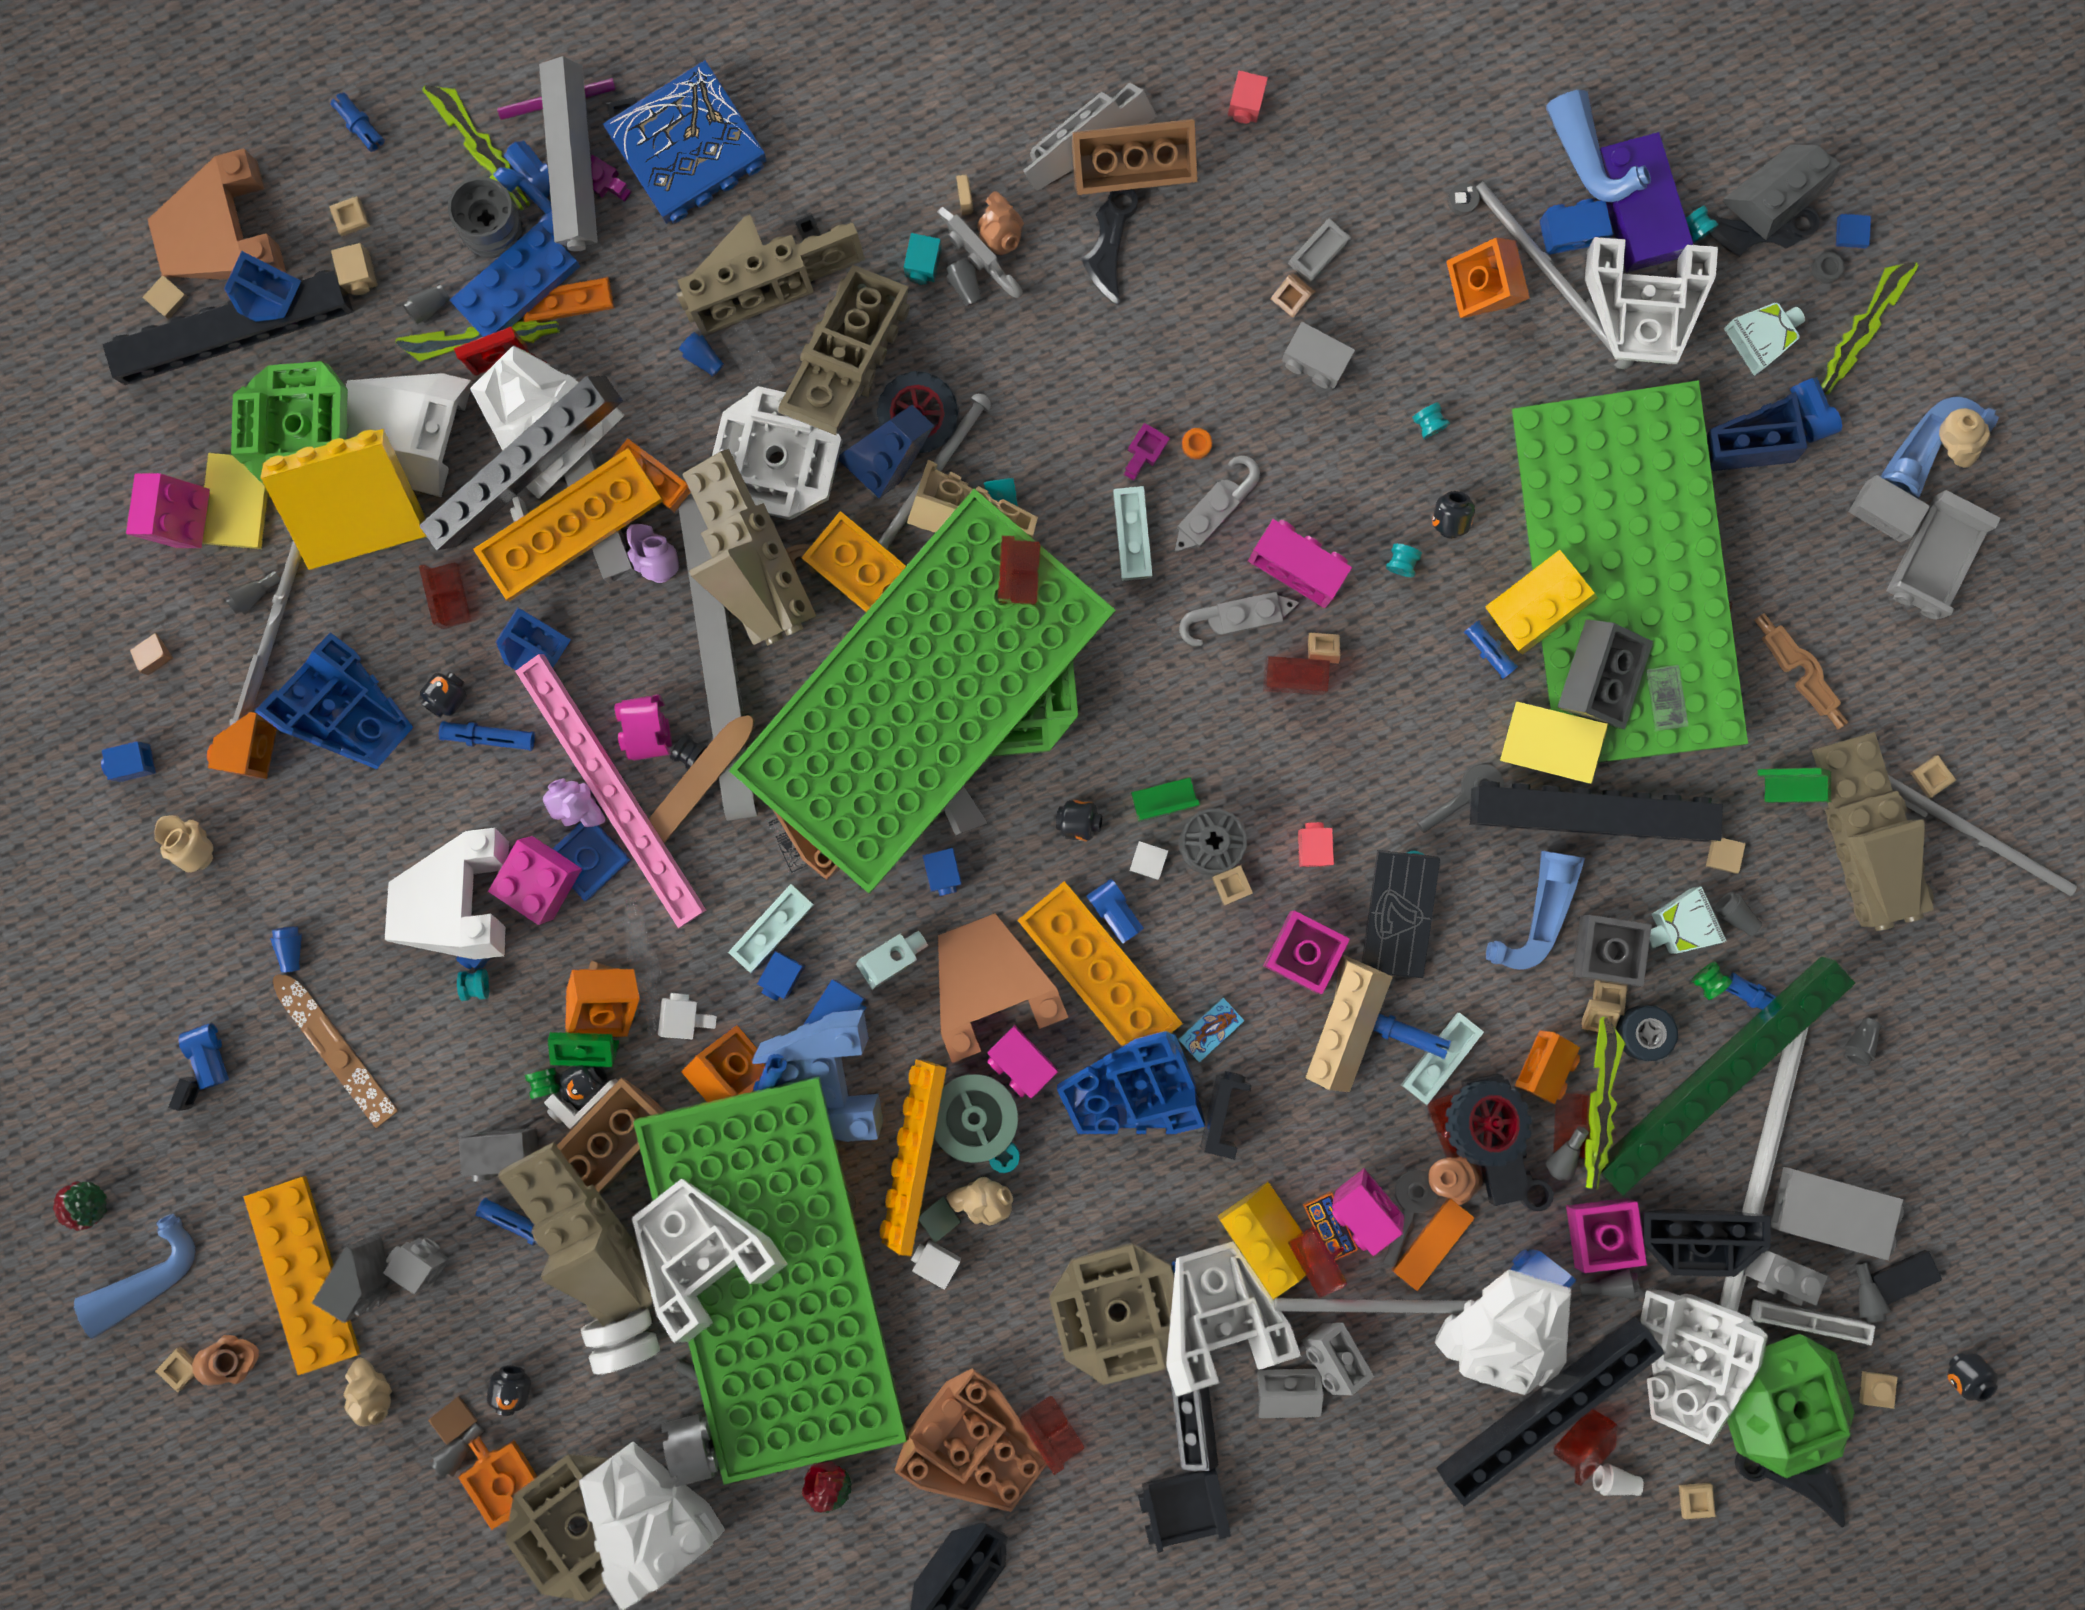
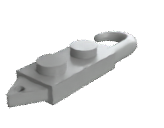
M944 207L939 209L937 213L948 226L950 232L948 234L949 239L958 249L962 246L970 254L968 259L974 264V267L979 271L983 268L1009 295L1016 298L1021 297L1023 293L1022 288L1011 275H1006L1002 271L993 252L957 214L952 215Z
M1238 456L1229 461L1228 465L1230 467L1238 463L1248 466L1249 476L1240 486L1229 480H1221L1216 483L1177 526L1179 533L1175 547L1176 553L1196 546L1200 548L1257 485L1260 478V470L1258 464L1252 458ZM1179 543H1183L1184 546H1183V547H1179L1178 544H1179Z
M1277 592L1193 610L1181 619L1179 625L1180 635L1186 643L1193 646H1201L1203 641L1194 639L1189 634V627L1194 622L1208 620L1209 626L1215 633L1226 635L1282 623L1283 618L1298 605V602L1279 596ZM1287 603H1291L1292 607H1288Z

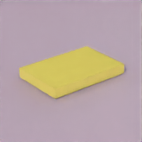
M208 453L204 487L209 488L210 493L202 544L261 549L268 497L267 489L234 456Z
M1516 702L1500 761L1592 784L1608 724Z

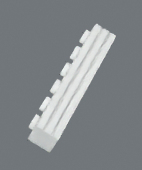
M1755 1298L1752 1301L1750 1318L1756 1322H1764L1872 1345L1875 1326L1866 1321Z

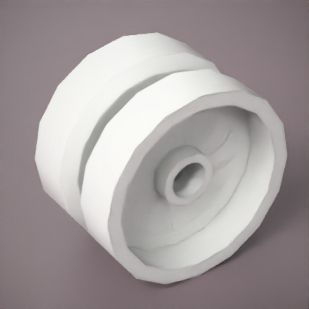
M639 1308L631 1312L624 1320L617 1323L612 1322L602 1327L598 1320H595L581 1328L585 1346L597 1348L589 1355L594 1374L609 1373L635 1365L656 1355L660 1351L656 1333L644 1332L652 1324L648 1308L643 1310Z

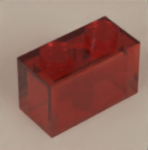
M1268 656L1265 660L1263 691L1324 695L1328 692L1330 660Z

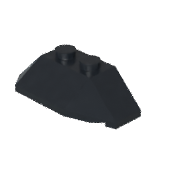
M1660 1209L1643 1212L1644 1246L1670 1275L1735 1277L1762 1253L1764 1254L1771 1248V1216L1728 1210Z
M984 1522L952 1530L914 1582L910 1610H975L1005 1568L1007 1535Z

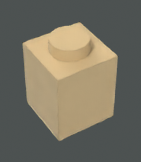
M361 243L331 250L339 285L345 291L353 295H362L370 291L369 288L378 286L370 253Z

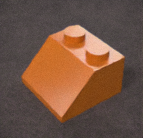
M1496 237L1446 261L1460 318L1506 309L1530 298L1515 240Z
M249 712L213 738V744L209 746L207 751L208 768L267 779L277 728L259 714Z
M634 969L572 970L566 989L565 1033L613 1034V1037H627L640 999Z
M736 1025L699 1053L681 1072L707 1102L753 1092V1087L757 1080L760 1081L766 1063L753 1064L752 1059L757 1048Z
M1540 1030L1515 1083V1087L1555 1104L1557 1099H1562L1567 1090L1568 1084L1565 1081L1569 1072H1573L1580 1061V1055L1578 1054L1580 1047L1554 1032Z

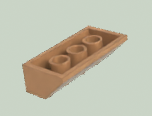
M1194 119L1072 132L1073 171L1077 194L1083 195L1197 182Z
M622 1077L563 1138L557 1147L586 1187L593 1185L601 1195L641 1153L633 1121L666 1111L649 1095Z

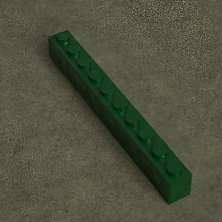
M1821 956L1608 1150V1163L1601 1171V1176L1622 1196L1625 1195L1856 984L1855 981L1835 960Z

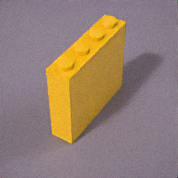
M384 429L377 431L365 430L356 437L345 440L337 438L328 442L327 445L317 448L305 447L295 454L285 457L281 455L274 456L263 463L260 478L309 570L426 537L419 526L426 520V517Z

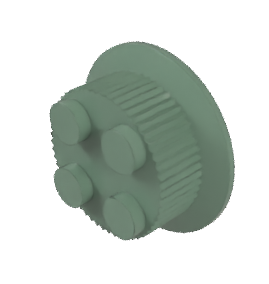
M979 1074L958 1077L943 1087L934 1137L947 1154L958 1160L977 1163L993 1159L1010 1145L1015 1136L1018 1124V1112L1015 1101L1006 1087L991 1077Z

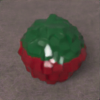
M76 1181L59 1190L54 1199L53 1211L58 1222L69 1229H75L76 1231L90 1229L107 1212V1196L93 1182Z
M832 1461L812 1464L804 1477L802 1495L805 1501L814 1509V1512L829 1513L830 1511L842 1508L846 1501L849 1500V1494L852 1490L851 1478L847 1471L835 1465Z

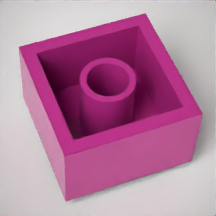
M135 473L126 534L175 548H202L210 489L161 473Z
M533 836L518 839L488 892L537 925L554 919L582 868Z
M1290 911L1263 966L1316 994L1322 995L1350 939L1296 911Z
M1016 1025L987 1052L990 1056L987 1061L999 1075L1005 1072L1012 1079L1009 1085L1021 1097L1027 1094L1032 1098L1058 1073V1069Z
M1365 1168L1335 1190L1332 1214L1343 1227L1347 1225L1354 1233V1241L1363 1251L1367 1249L1374 1256L1403 1234L1404 1214Z
M1629 1198L1566 1205L1574 1266L1576 1269L1583 1273L1647 1265L1638 1202Z

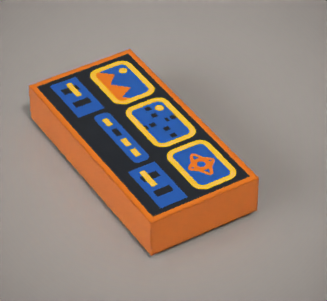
M1332 1192L1303 1204L1330 1263L1358 1250L1347 1225L1344 1227L1340 1225L1332 1214L1334 1210L1332 1208L1334 1199Z

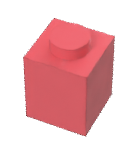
M1238 71L1228 116L1233 117L1236 122L1248 124L1251 121L1257 122L1268 77Z
M1322 822L1305 823L1306 829L1298 830L1299 867L1334 865L1332 828H1324V823Z

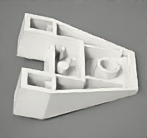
M1594 237L1587 250L1585 282L1614 358L1618 360L1677 364L1716 277L1718 247L1686 245L1678 257L1676 278L1623 274L1624 239Z
M496 828L465 831L391 880L388 884L385 940L474 960L504 956L506 927L492 914L472 916L473 875L500 871L509 855V841Z
M684 1179L679 1180L632 1217L656 1314L674 1343L689 1342L713 1323L696 1296L733 1267L738 1265L750 1284H763L787 1265L771 1238Z
M1233 1241L1176 1258L1166 1364L1176 1397L1219 1383L1209 1351L1248 1339L1258 1370L1301 1356L1291 1325L1281 1311L1274 1310V1300Z

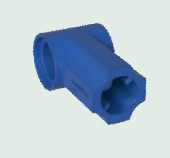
M524 140L511 144L504 154L506 160L515 171L525 175L548 198L550 196L548 165L546 163L543 164L539 160L538 156Z
M1818 378L1808 379L1790 389L1791 393L1796 392L1803 429H1805L1807 434L1805 438L1809 443L1839 433L1842 430L1841 417L1834 407L1829 406Z
M1109 879L1086 896L1095 907L1099 916L1105 918L1111 930L1122 944L1144 929L1126 904L1125 896L1112 879Z
M213 1023L183 1032L178 1037L182 1053L191 1061L200 1090L229 1080L219 1051L222 1042L221 1039H217L216 1033L218 1030Z

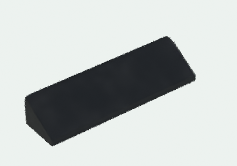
M1171 1381L1181 1469L1210 1471L1219 1464L1209 1386L1176 1397Z

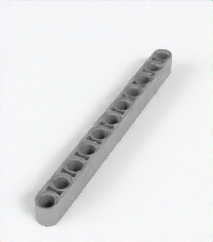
M690 494L679 506V514L714 739L729 722L741 717L740 711H743L740 687L737 688L736 685L739 678L736 658H732L734 645L731 628L728 629L727 622H730L728 609L693 579L689 573V570L712 558L701 535L703 531L708 529L692 494ZM746 745L719 776L723 808L727 821L759 815L758 807H755L754 801H757L756 794L729 772V769L749 748Z

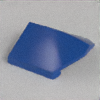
M241 251L224 290L239 314L253 321L281 319L285 317L301 280Z
M517 607L497 638L496 644L504 663L514 670L519 669L538 654H544L553 668L571 639Z

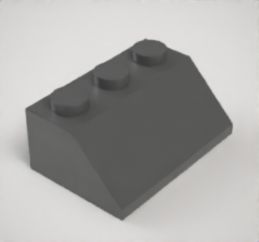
M1790 144L1723 199V203L1767 240L1833 185L1841 164L1819 145Z
M1586 619L1558 708L1579 717L1606 723L1609 726L1625 730L1653 641L1615 623Z
M375 1234L346 1246L312 1301V1304L344 1323L355 1317L359 1318L365 1312L369 1313L375 1306L380 1307L390 1293L386 1288L391 1281V1278L383 1274L388 1264L386 1263L382 1238Z

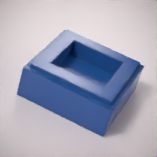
M1840 214L1837 217L1836 246L1867 248L1870 245L1871 216Z

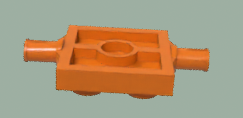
M479 1436L468 1444L478 1460L474 1466L461 1473L458 1478L490 1529L493 1530L502 1523L509 1521L513 1495L535 1479L537 1475L515 1440L500 1449L489 1452Z

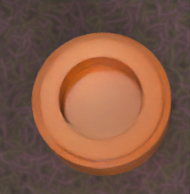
M1193 428L1185 433L1182 440V449L1186 456L1191 459H1202L1211 451L1212 438L1206 430Z

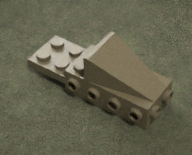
M747 215L693 274L677 280L681 292L676 294L689 322H695L701 334L706 336L814 293L811 281L864 261L865 257L853 222L847 225H837L830 232L820 236L807 237L802 243L797 245L792 235L774 238L769 244L763 246L751 215ZM769 287L770 290L768 293L763 294L761 288ZM738 298L740 304L734 305L733 300ZM707 309L711 310V316L704 315Z
M852 265L846 278L841 279L836 296L833 300L829 301L822 321L816 324L810 343L805 344L800 357L802 364L779 404L778 413L837 435L856 397H860V395L869 397L877 365L881 366L887 354L886 346L888 342L894 343L899 330L898 323L900 321L904 322L910 310V305L907 304L909 287Z
M730 450L720 451L684 472L683 477L708 528L701 535L712 557L708 561L689 570L691 577L743 623L753 645L765 641L768 646L784 639L783 632L789 636L804 629L801 623L816 617V614L764 503L755 506Z
M1875 732L1813 749L1812 753L1817 768L1831 771V802H1827L1829 808L1825 809L1827 824L1832 832L1837 857L1845 874L1846 886L1851 893L1854 913L1861 927H1875L1876 931H1882L1895 927L1894 922L1904 919L1905 923L1923 919V913L1934 910L1932 904L1934 895L1929 885L1926 884L1923 874L1925 871L1923 862L1925 824L1923 819L1907 820L1905 815L1907 811L1906 803L1898 791L1892 790Z
M554 1142L500 1171L499 1179L534 1224L531 1232L535 1242L540 1247H543L549 1255L541 1274V1279L545 1283L586 1304L590 1315L596 1318L602 1327L612 1322H620L631 1312L639 1308L642 1310L646 1309L654 1303L639 1247L593 1185L586 1187Z

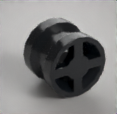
M685 733L674 746L670 759L675 762L681 761L685 764V768L689 770L708 746L703 743L697 744L693 741L692 736Z

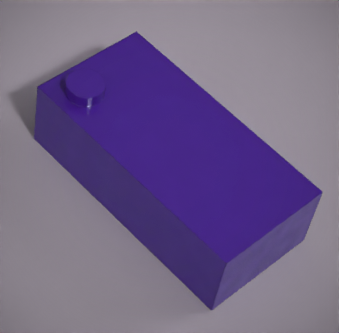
M1657 132L1602 147L1600 152L1606 175L1610 179L1623 178L1631 167H1641L1643 165L1647 167L1651 177V183L1647 184L1646 189L1636 190L1619 201L1606 202L1615 238L1625 240L1624 267L1626 273L1678 259L1686 245L1694 244L1660 133Z

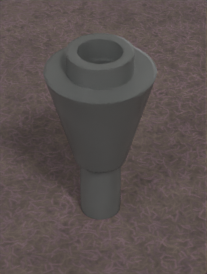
M273 571L259 581L256 580L226 590L230 596L225 598V600L236 614L242 611L246 615L265 595V591L278 584L281 579Z
M1578 1126L1570 1140L1546 1161L1549 1173L1556 1179L1571 1180L1574 1178L1581 1151L1580 1147L1589 1133L1585 1128Z
M1868 1263L1855 1265L1860 1282L1859 1318L1866 1317L1867 1323L1887 1320L1885 1314L1891 1313V1310L1878 1287L1873 1283Z
M1629 1268L1602 1278L1598 1282L1579 1284L1582 1297L1602 1294L1603 1296L1635 1299V1293L1640 1292L1637 1274H1631Z
M475 1422L462 1437H458L431 1455L434 1460L431 1464L433 1469L442 1477H445L447 1474L454 1477L471 1448L468 1444L484 1432V1429Z

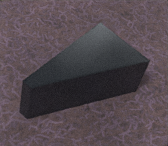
M811 213L794 220L802 240L810 236L821 235Z

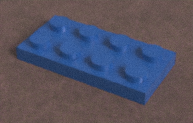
M539 222L454 295L450 301L482 337L512 327L554 288L574 273L580 265L561 244L554 242V236Z

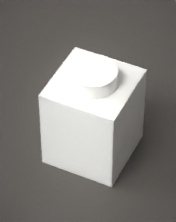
M929 1240L926 1246L919 1244L911 1261L916 1264L912 1271L945 1290L961 1261V1257Z

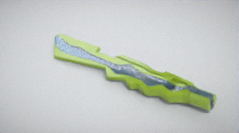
M519 321L512 326L521 339L528 343H534L541 336L559 333L557 321L546 323ZM468 327L464 334L445 336V331L399 337L395 340V343L420 362L452 352L455 347L482 338V335L474 327Z

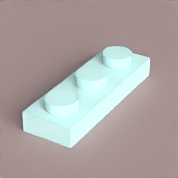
M1144 486L1113 489L1122 581L1152 578Z
M790 884L728 953L750 973H753L810 911L814 904L794 885Z
M1457 1012L1438 1036L1451 1040L1445 1059L1426 1052L1402 1082L1401 1086L1428 1105L1484 1032L1461 1013Z

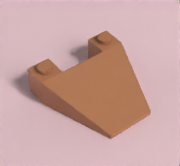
M244 148L215 156L148 219L161 274L164 277L228 280L241 251L286 273L279 244L267 233L248 239L243 238L233 198L264 189L258 163Z
M996 914L938 935L941 1036L952 1063L982 1051L972 1025L973 1021L1026 1000L1029 1001L1039 1029L1068 1018L1056 986Z

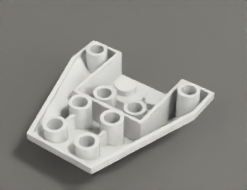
M443 373L348 380L346 388L348 389L347 422L349 427L346 439L356 437L365 430L377 431L384 429L412 489L441 497L449 468L442 461L457 409L465 411L473 382Z

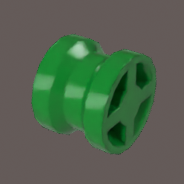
M1715 961L1706 965L1691 979L1695 986H1700L1704 990L1703 995L1707 1000L1720 995L1732 983L1729 976L1723 975L1720 972V966Z
M556 1068L525 1075L526 1082L530 1083L531 1086L530 1099L559 1092L560 1085L555 1081Z

